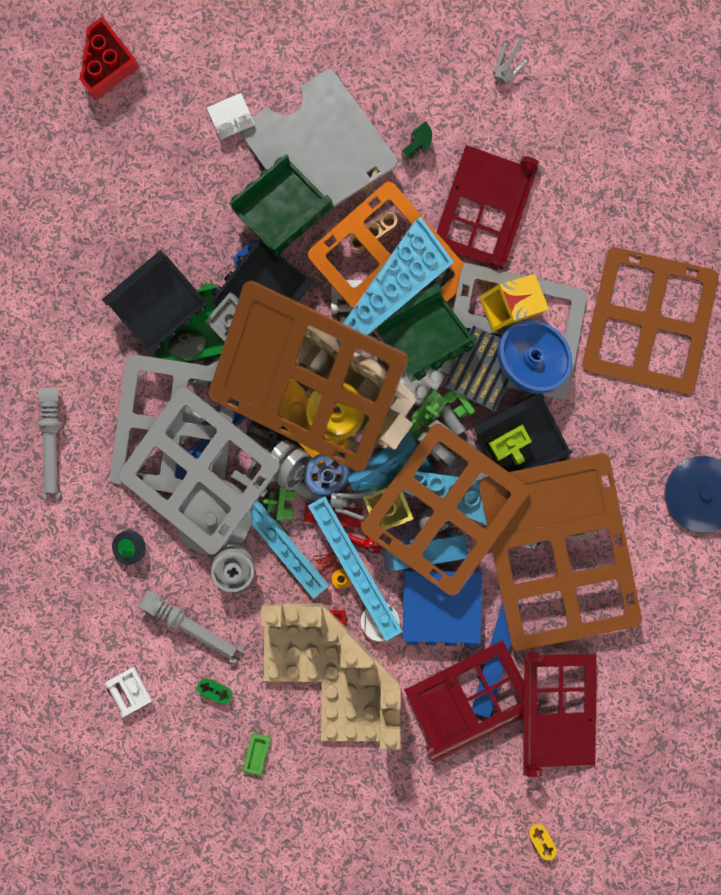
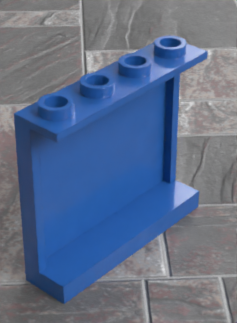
M404 570L402 641H406V645H418L419 641L425 642V645L437 646V642H445V646H456L457 643H464L466 647H476V643H481L482 573L473 572L456 595H449L417 571ZM431 571L429 573V575H431L438 581L442 576L437 571ZM455 572L444 573L448 576H453Z

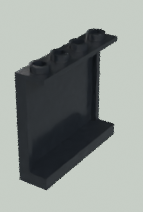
M259 239L257 242L253 241L247 248L249 253L245 257L241 256L235 264L238 267L234 272L229 271L224 278L225 284L222 287L218 286L212 295L215 296L213 301L218 305L229 293L234 294L239 299L243 285L253 281L299 302L314 280L309 276L306 277L282 257H276Z
M162 249L101 299L106 306L109 305L146 348L147 353L151 350L153 353L162 346L161 341L165 338L170 340L177 334L175 330L179 326L184 328L191 322L190 317L194 314L197 316L206 309L204 305L207 303Z
M532 393L471 426L485 455L507 472L565 461L573 453L544 401L543 393ZM523 425L532 441L519 449L525 461L515 465L511 454L501 460H496L488 443Z

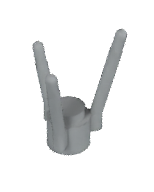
M520 38L507 63L501 66L507 47L506 42L503 44L496 68L493 71L495 73L494 78L503 84H506L508 81L511 82L514 76L528 63L526 59L511 72L510 64L524 40L523 38Z
M332 493L331 508H336V513H343L364 520L363 516L347 511L343 507H347L348 499H361L360 497L374 496L375 493Z

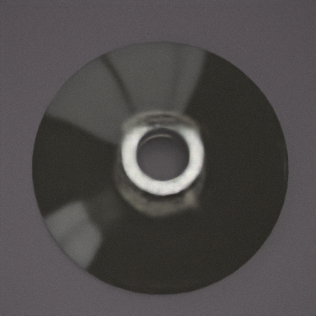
M192 328L182 329L168 341V350L177 359H191L198 356L204 350L206 340L199 330Z

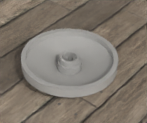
M223 480L239 494H243L234 484ZM201 482L197 484L180 508V511L210 536L214 534L231 510V507ZM251 509L225 544L237 543L240 545L246 538L251 527ZM225 524L220 533L225 536L230 527ZM176 527L180 538L187 546L201 554L213 555L207 553Z

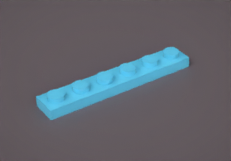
M257 500L251 508L252 526L314 599L329 584L259 500Z

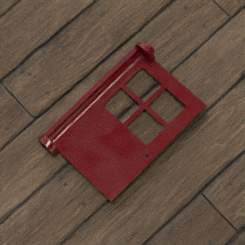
M465 145L436 233L455 254L489 265L491 269H504L539 166V161L529 156H522L519 164ZM460 196L481 204L476 222L454 215ZM485 205L506 212L500 231L479 224ZM452 220L473 226L468 245L447 238ZM477 228L499 235L493 254L471 247Z
M503 640L404 690L430 742L425 747L433 763L523 719L524 680ZM498 656L508 677L489 687L479 665ZM476 668L486 689L466 698L456 677ZM511 681L521 702L501 711L491 690ZM488 692L498 714L479 723L469 701Z
M528 652V655L524 656V776L541 777L543 769L539 767L595 765L597 654L540 655V652ZM584 666V687L563 688V667ZM537 667H559L558 688H537ZM584 691V712L563 713V692ZM558 692V713L537 714V693Z

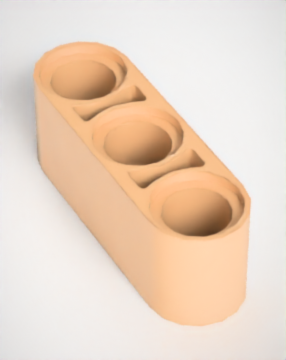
M386 212L366 225L369 230H377L379 234L376 238L380 241L396 229L397 216L392 212ZM391 219L394 221V224L386 226L384 221ZM352 235L349 240L351 251L355 254H361L366 251L363 245L360 248L353 246V242L357 239Z

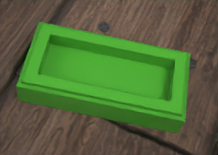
M252 732L243 772L262 776L271 737Z

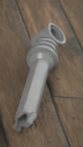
M39 387L38 400L39 407H41L39 412H42L39 416H42V418L39 419L37 426L43 432L44 493H41V496L46 500V493H55V499H58L61 495V492H58L56 432L59 430V426H61L59 418H56V416H59V413H56V411H59V409H56L59 406L58 387Z
M147 590L137 606L140 610L153 617L157 615L156 618L159 619L160 617L162 622L165 620V624H167L169 629L170 627L181 629L229 658L230 663L237 662L232 656L236 650L241 653L243 652L240 645L238 647L232 645L187 618L185 613L181 611V607L172 608L171 604L167 605L168 602L163 603V598Z

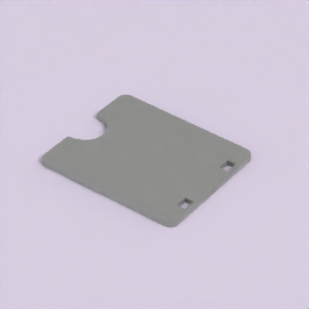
M325 70L300 86L303 101L296 112L290 115H279L267 107L252 117L255 123L254 126L240 131L265 170L273 166L279 157L287 154L298 170L324 196L328 195L332 199L334 207L395 169L398 164L396 156L333 70ZM377 168L379 172L369 178L368 173Z

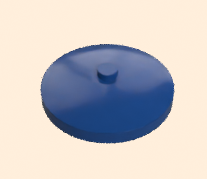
M538 320L519 321L510 326L499 341L497 349L499 365L508 380L524 391L537 394L551 392L560 387L571 372L572 353L567 341L558 330L545 322Z

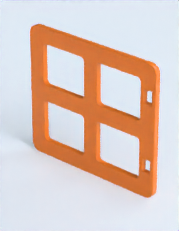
M385 182L308 251V259L353 309L391 255L364 225V220L384 202L391 201L411 225L416 219L422 217L454 263L448 267L452 271L453 277L441 287V295L446 302L457 293L461 269L464 266L463 262L392 182ZM377 197L380 203L372 209L368 204ZM348 234H353L378 263V268L356 287H351L326 258V254ZM333 236L336 242L328 248L324 243ZM420 290V291H419L416 295H414L413 297L417 296L418 294L422 293L423 291Z

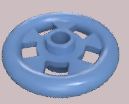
M321 453L317 454L306 465L304 471L305 483L312 492L318 495H331L340 491L347 483L349 467L337 462L339 465L337 468H334L330 464L335 460ZM324 460L326 464L318 468L317 464ZM325 471H329L327 475H323ZM317 473L318 479L313 481L312 474ZM337 473L341 474L339 481L334 480ZM322 482L329 483V487L322 488Z

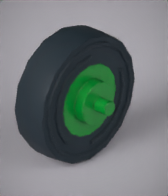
M126 530L115 536L112 542V551L120 563L132 565L142 560L145 555L146 545L143 537L138 532Z

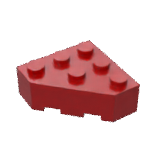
M100 17L87 27L82 71H80L79 78L84 88L95 101L140 68L137 60L103 17Z

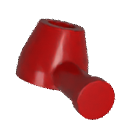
M350 533L348 534L353 544L361 546L365 550H368V548L374 549L373 553L380 554L382 546L370 537L364 540Z

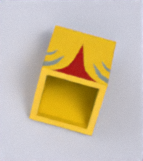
M535 274L501 283L479 297L493 332L512 326L519 321L536 317L549 310Z

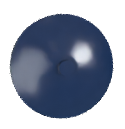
M709 456L692 457L678 464L668 476L664 489L665 504L672 518L682 527L698 533L714 532L721 529V460Z

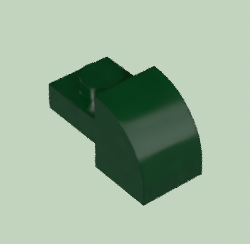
M426 121L411 133L413 142L402 150L401 156L405 161L409 158L411 160L416 158L420 154L419 150L425 155L430 150L432 130Z

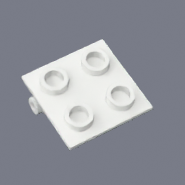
M241 93L207 107L220 140L255 125Z

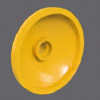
M346 383L343 384L346 389L359 394L352 386ZM316 390L311 394L307 403L306 413L310 426L322 398V394ZM337 402L335 406H339L341 410L338 413L333 411L324 435L329 440H343L354 435L361 427L365 418L364 413L341 402Z

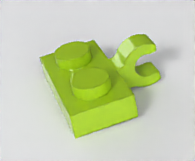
M520 425L491 441L488 445L496 460H501L511 454L514 464L519 465L525 461L519 449L532 441L524 426Z

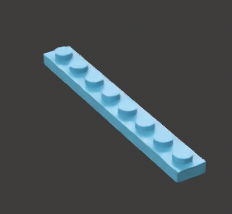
M324 496L308 506L385 641L403 632L326 497Z

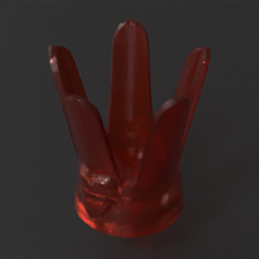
M334 551L329 554L313 555L314 557L326 556L317 559V564L331 562L319 571L320 574L331 567L340 565V561Z

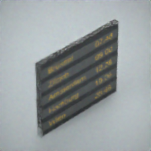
M472 325L469 333L471 336L475 334L477 336L475 347L468 352L464 351L459 354L443 387L495 412L510 381L503 373L498 362L497 349L500 337H496Z

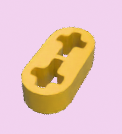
M533 824L529 829V836L542 859L552 860L557 854L553 841L543 825ZM536 828L543 830L541 833L543 840L541 841L537 836L533 837L534 829ZM544 843H546L548 848H553L549 856L546 853H542L545 851L542 846Z

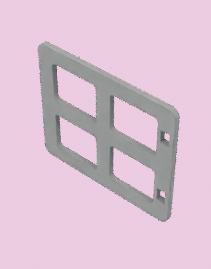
M466 264L461 269L453 312L466 329H472L475 326L489 334L502 336L509 327L493 332L488 318L468 312L474 281L479 280L499 285L526 276ZM537 279L543 295L570 301L566 330L562 336L567 341L572 353V369L568 378L560 387L551 392L543 393L546 397L562 400L569 394L587 293L580 288ZM463 285L469 287L468 296H461ZM457 358L443 364L442 371L446 375L450 374ZM510 380L505 387L527 392L515 386Z
M130 355L127 357L110 471V479L113 483L125 485L119 479V472L127 461L131 429L134 427L149 430L158 418L134 413L139 372L148 371L172 375L174 378L171 393L172 399L179 388H188L191 378L212 381L217 367L141 355ZM231 398L229 402L236 405V400ZM221 405L220 414L233 423L235 411ZM185 407L167 431V436L178 445H180V438L183 435L212 440L217 433L216 428L213 426L185 422L183 419ZM228 441L212 465V472L222 480H225L230 441ZM164 452L159 475L137 473L138 476H143V481L152 489L174 493L183 480L176 478L177 463Z
M182 387L177 390L119 472V479L207 553L217 554L279 471L280 462L194 392ZM185 406L191 408L217 430V433L198 459L167 436L168 429ZM230 440L261 464V469L243 494H239L210 470V466ZM156 447L187 471V475L169 500L163 498L137 475ZM262 476L265 478V481L258 488L255 483ZM199 482L204 484L231 507L230 512L212 536L207 534L180 511L181 506ZM226 524L230 529L223 536L220 531Z

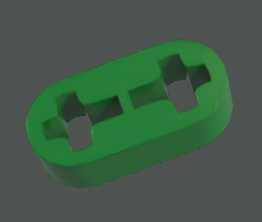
M204 678L197 685L199 694L215 702L227 704L232 699V690L212 679ZM209 682V687L213 688L214 691L207 690L203 692L201 684ZM216 690L220 692L227 690L229 698L221 700V695L217 694Z

